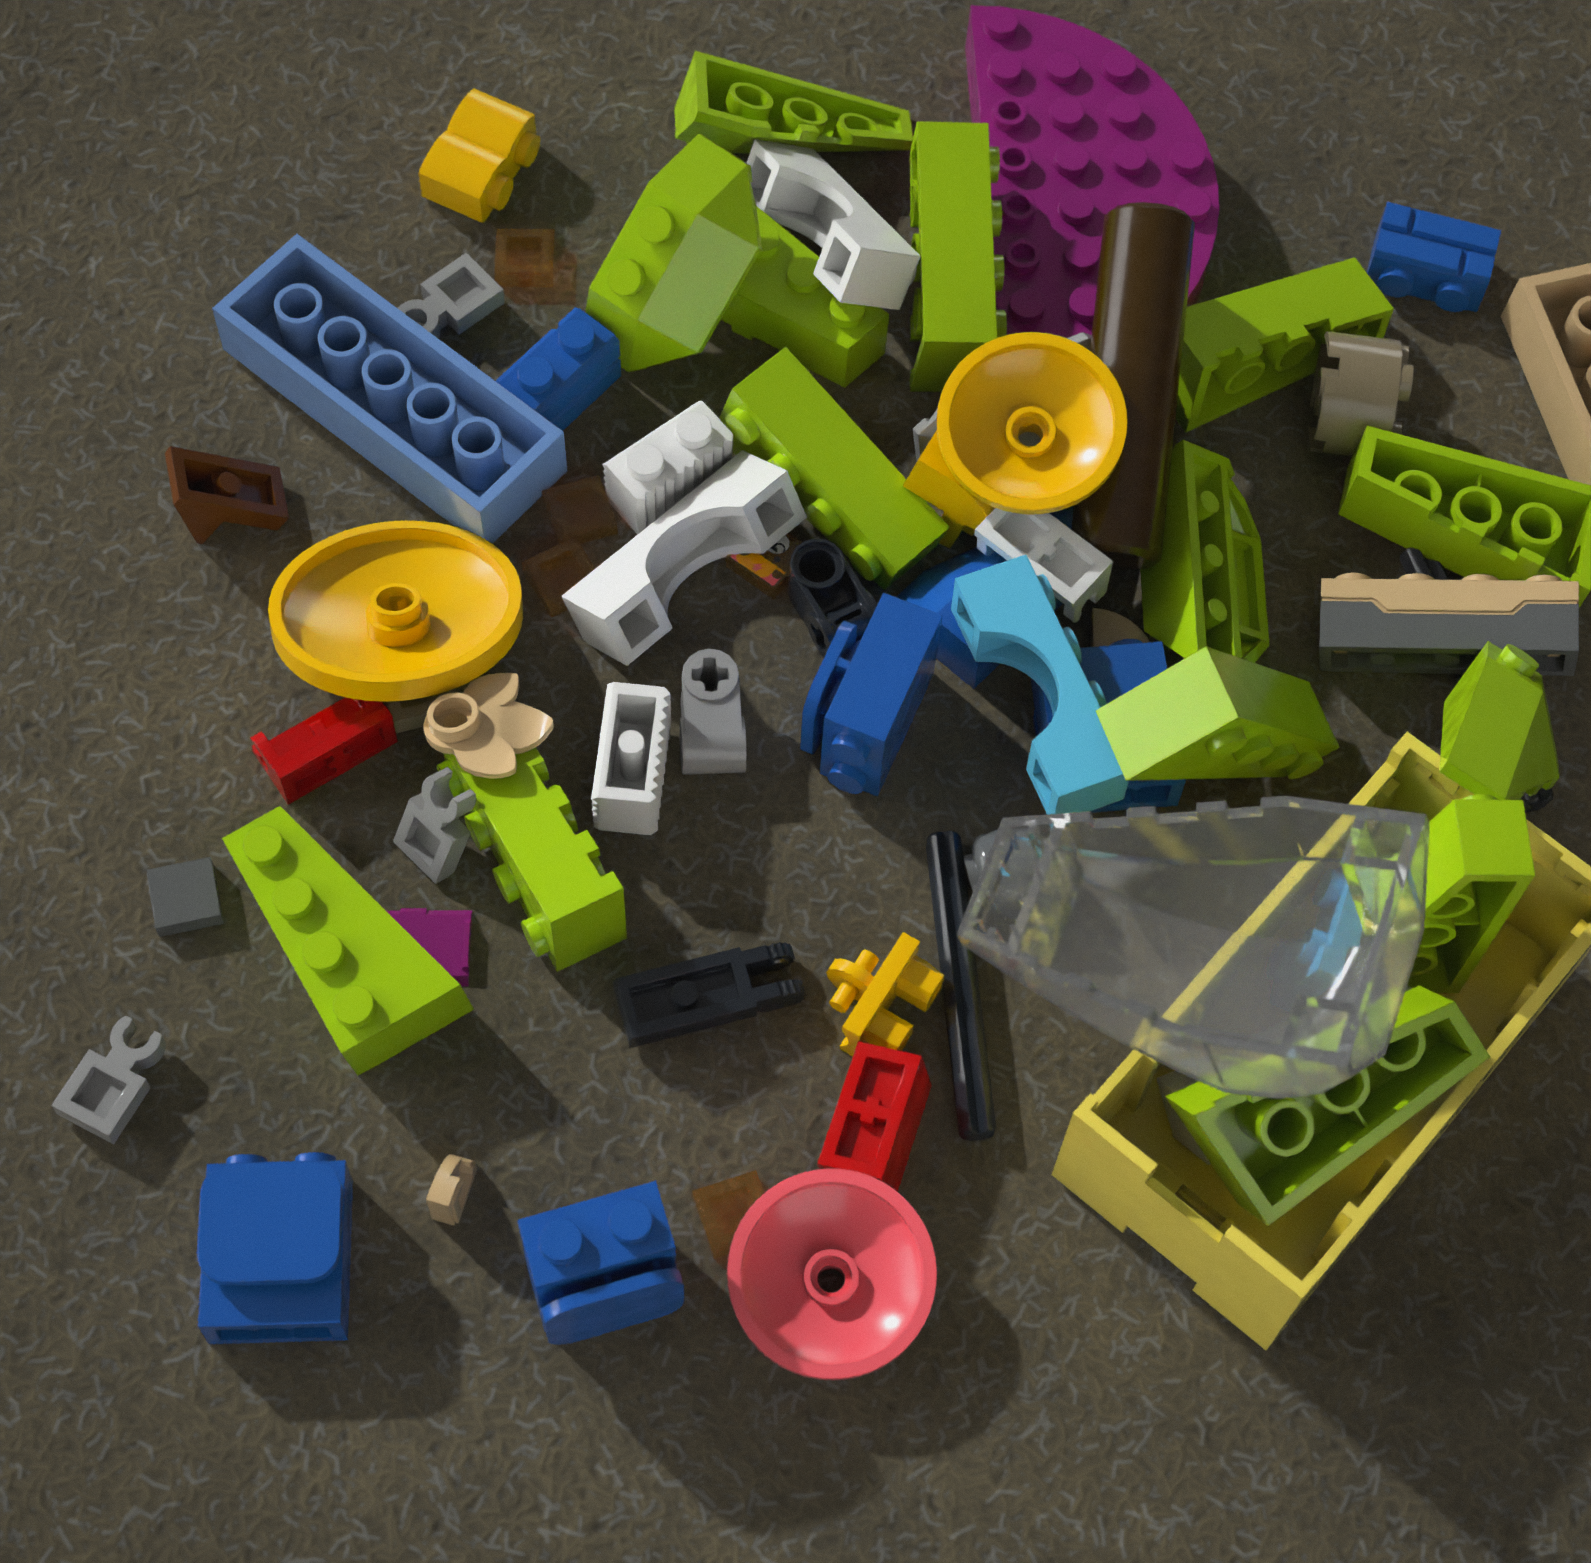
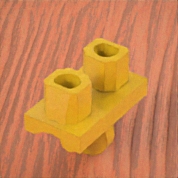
M903 932L875 976L871 972L879 962V958L869 950H863L855 963L841 958L833 961L826 974L831 983L838 989L829 1001L830 1006L840 1013H846L853 1000L858 1001L842 1026V1032L846 1036L840 1045L842 1051L853 1056L858 1041L903 1051L912 1035L914 1025L888 1011V1008L895 997L898 996L926 1012L941 991L945 976L926 960L918 957L919 940Z

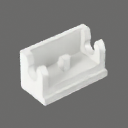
M995 508L975 529L974 535L977 537L976 547L986 556H990L995 551L1008 561L1027 555L1036 575L1044 574L1052 587L1054 597L1065 604L1063 614L1073 622L1079 620L1082 614V607L1088 599L1096 604L1107 591L1113 561L1050 513L1028 515Z

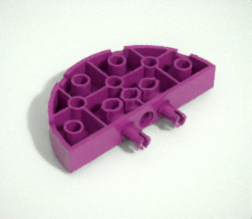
M970 5L965 52L971 122L989 123V146H998L1000 153L999 177L997 183H991L992 200H1000L1002 205L1001 233L999 237H993L994 255H1003L1004 257L1002 291H995L996 310L1006 311V335L1022 332L1048 333L1064 338H1069L1082 332L1092 335L1104 215L1116 206L1127 203L1146 202L1173 206L1185 211L1195 222L1187 307L1195 305L1202 290L1217 234L1219 194L1214 163L1206 140L1193 115L1183 101L1152 68L1137 56L1112 40L1083 26L1058 17L1029 10L1004 6Z

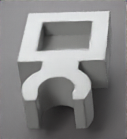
M465 253L420 284L424 300L407 301L401 304L398 309L415 322L424 323L425 325L422 327L439 339L441 329L449 324L460 335L505 303L504 291Z
M449 767L427 777L422 784V793L409 799L393 840L435 884L448 878L455 872L471 834V831L459 820V817L470 812L476 803V794L471 789L456 797L451 794L449 780L452 778L453 771Z
M128 1016L122 1017L114 1025L110 1034L112 1049L106 1058L89 1049L51 1105L57 1115L112 1144L116 1142L151 1089L147 1080L138 1075L140 1070L154 1066L162 1058L166 1049V1042L162 1034L156 1031L153 1032L143 1047L136 1049L128 1047L130 1038L134 1036L137 1030L133 1019Z

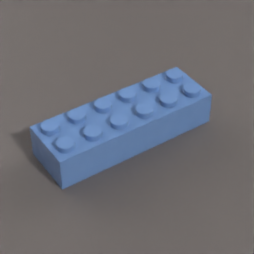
M298 234L293 236L212 308L224 351L454 527L479 535L493 544L567 472L565 439L562 430Z

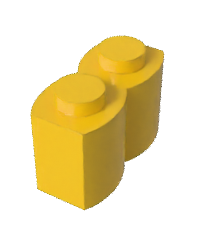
M475 88L472 89L461 101L450 120L447 130L434 142L421 165L419 180L422 197L481 223L486 221L493 209L502 210L506 206L513 190L512 178L521 166L525 168L530 167L539 151L540 136L536 135L535 114Z

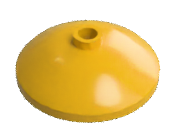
M1022 332L1002 336L981 345L968 354L953 370L945 383L937 410L939 447L943 459L955 479L970 494L982 502L1003 511L1017 514L1052 513L1069 508L1088 498L1106 482L1114 471L1121 457L1127 432L1125 400L1109 368L1094 353L1082 345L1058 335L1040 332ZM1025 432H1033L1041 438V441L1037 445L1026 446L1020 442L1019 436Z

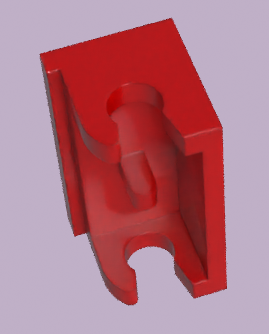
M347 697L270 740L267 739L262 731L250 737L254 744L251 746L254 755L288 805L398 742L392 714L381 701H365Z
M858 1041L817 1163L819 1169H846L860 1172L884 1182L898 1192L932 1087L922 1056Z

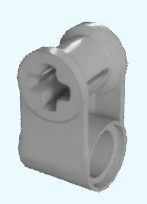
M704 649L697 651L687 659L682 671L681 718L679 726L682 775L745 773L747 756L744 716H741L737 665L728 654L721 650ZM704 684H714L715 691H705Z

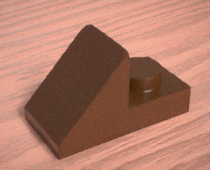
M170 446L165 452L173 504L197 544H203L223 521L277 531L289 519L280 467Z

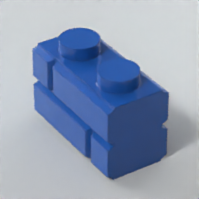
M1387 202L1375 236L1367 274L1380 291L1387 296L1399 298L1410 295L1434 301L1438 307L1446 311L1460 312L1469 310L1477 312L1491 278L1501 230Z
M574 308L558 323L557 329H551L504 372L496 382L563 431L621 377V361L618 359L620 357V340L614 333L583 310Z

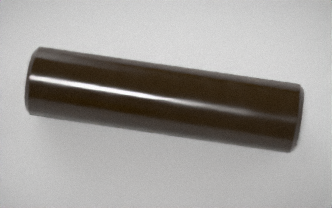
M1127 203L1116 206L1104 215L1090 351L1109 368L1122 391L1127 410V432L1121 457L1112 474L1096 492L1074 505L1071 530L1113 561L1112 569H1147L1160 562L1162 556L1195 222L1185 211L1159 203Z

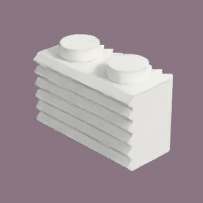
M698 401L602 464L605 468L603 470L605 477L603 478L606 482L604 483L606 487L604 490L606 496L604 497L638 535L733 458V433L703 401Z
M619 682L607 684L591 796L594 828L598 830L652 835L658 831L659 808H661V796H663L662 785H664L665 763L667 762L668 740L670 739L671 728L670 692L665 687Z

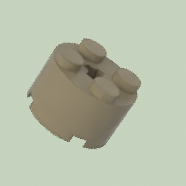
M1326 331V344H1321L1311 391L1310 407H1313V414L1318 416L1316 428L1308 427V451L1352 457L1367 426L1402 435V423L1396 422L1397 402H1408L1412 389L1414 367L1413 365H1408L1409 346L1401 345L1400 340Z

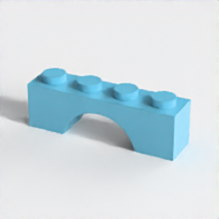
M1023 555L955 578L951 611L975 662H993L1014 667L1031 677L1048 698L1053 719L1032 740L1026 770L1053 825L1123 800L1129 781L1125 780L1096 713L1097 709L1107 704L1103 691L1095 680L1088 682L1079 664L1081 663L1079 643L1070 627L1062 628L1055 615V597L1048 579L1044 574L1036 575L1027 555Z

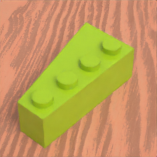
M917 121L910 149V227L919 228V233L913 234L911 247L921 256L913 281L921 282V288H915L913 310L910 317V341H921L914 367L910 369V392H942L953 370L968 354L991 340L1006 336V311L996 310L995 291H1002L1004 257L1003 255H994L993 237H999L1001 233L1002 205L1000 200H992L991 183H997L999 177L1000 153L998 146H989V123Z
M756 206L762 250L721 320L731 325V331L749 340L755 337L779 349V351L786 346L805 368L843 387L848 386L885 354L889 313L880 307L839 302L813 274L819 256Z
M1355 257L1188 306L1186 309L1176 420L1183 430L1188 432L1315 373L1321 344H1326V331L1384 338L1394 308Z
M786 346L732 388L719 419L733 433V453L737 455L743 450L787 470L807 516L806 519L849 558L854 569L866 580H874L885 590L931 552L950 528L926 500L903 487L906 478Z
M1366 427L1347 467L1338 515L1404 548L1418 549L1425 558L1439 561L1445 568L1463 577L1474 574H1486L1494 576L1498 580L1526 581L1528 578L1537 575H1553L1561 578L1563 581H1579L1578 604L1580 608L1591 591V485L1375 427Z
M1207 646L1096 710L1126 781L1288 776L1289 779H1296L1319 769L1324 764L1322 757L1340 748L1309 681Z
M535 747L522 754H515L517 761L515 774L493 779L474 776L464 771L458 764L454 754L443 753L444 762L436 766L438 771L446 767L453 771L452 778L449 780L451 794L456 797L469 789L476 794L474 808L470 814L464 816L466 826L471 831L470 835L477 848L482 851L490 847L497 859L499 866L492 868V872L506 902L510 904L519 900L528 919L521 922V927L536 957L547 953L558 972L627 939L624 888L613 871L605 874L598 857L601 856L599 848L588 830L577 835L574 834L578 832V825L572 812L570 801L560 785H553L546 789L543 782L549 780V773L545 761Z
M1475 794L1462 799H1454L1381 866L1347 983L1331 993H1356L1390 977L1411 988L1421 986L1435 993L1460 992L1535 877L1523 800H1498L1495 796L1489 794Z
M281 806L222 838L338 1049L357 1075L385 1062L474 1010L461 985Z
M1417 986L1165 1097L1236 1202L1269 1226L1490 1058V1055L1455 1001L1424 987Z

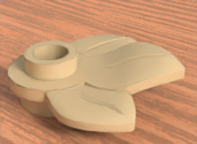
M495 673L471 681L462 693H448L434 700L428 708L423 729L429 745L439 752L454 754L458 764L464 771L474 776L493 779L515 774L517 769L515 754H522L539 746L553 730L554 723L553 718L546 713L515 701L519 692V677L517 673Z

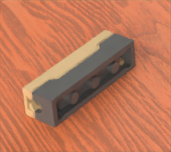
M1345 573L1336 578H1322L1319 641L1320 670L1332 672L1464 674L1487 641H1490L1502 650L1506 644H1511L1521 649L1539 664L1536 672L1541 675L1574 676L1579 653V581H1563L1561 578L1553 575H1537L1528 578L1526 581L1498 580L1496 577L1486 574L1469 575L1462 580H1435L1429 575L1420 573L1403 575L1399 579H1371L1368 575L1361 573Z

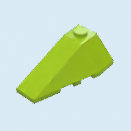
M699 51L694 52L675 106L676 139L689 143L697 134H702L730 153H750L755 139L812 148L816 152L910 150L913 141L908 110Z
M1487 641L1444 701L1439 772L1474 795L1489 794L1495 796L1498 800H1520L1524 793L1533 796L1537 794L1541 787L1545 790L1551 789L1559 779L1558 757L1543 678L1541 674L1536 672L1539 664L1531 656L1511 644H1506L1502 650L1490 641Z

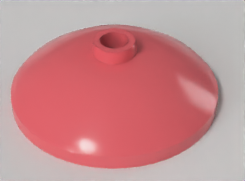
M829 1168L807 1171L791 1176L767 1190L756 1200L741 1220L735 1232L728 1257L727 1278L730 1300L735 1316L749 1340L761 1353L780 1367L804 1377L819 1380H846L864 1376L886 1366L899 1357L916 1339L928 1318L933 1304L937 1282V1267L929 1233L918 1213L902 1195L872 1176L846 1169ZM833 1269L841 1273L844 1278L843 1287L833 1293L821 1289L818 1284V1277L823 1271Z

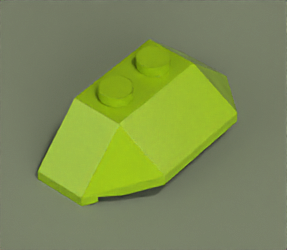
M697 134L648 182L589 287L585 313L614 333L620 340V357L618 359L621 361V368L627 372L639 371L647 367L702 353L762 250L757 208L751 185L753 182L751 166L702 134Z
M1186 440L1177 443L1172 450L1161 561L1153 567L1140 569L1144 631L1158 641H1162L1164 645L1183 658H1187L1207 646L1255 663L1270 646L1261 538L1245 498L1231 480L1235 473L1229 458Z

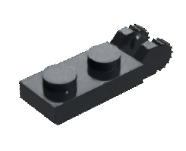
M787 942L772 943L769 946L764 945L744 951L737 947L612 980L629 1048L757 1016V1011L769 1012L800 1003L807 996L802 980H783L752 988L748 976L777 971L790 966L794 962L793 960H795L791 944H787Z

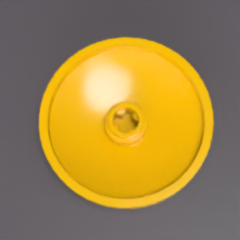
M404 520L373 523L348 529L327 537L303 551L291 561L277 578L269 598L268 613L275 649L285 665L299 678L312 686L338 696L365 701L390 702L420 699L453 690L478 678L494 667L507 654L518 637L523 621L521 583L515 567L509 558L491 542L472 532L451 525Z

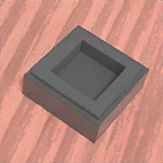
M211 857L146 870L155 929L159 937L224 924L215 866Z

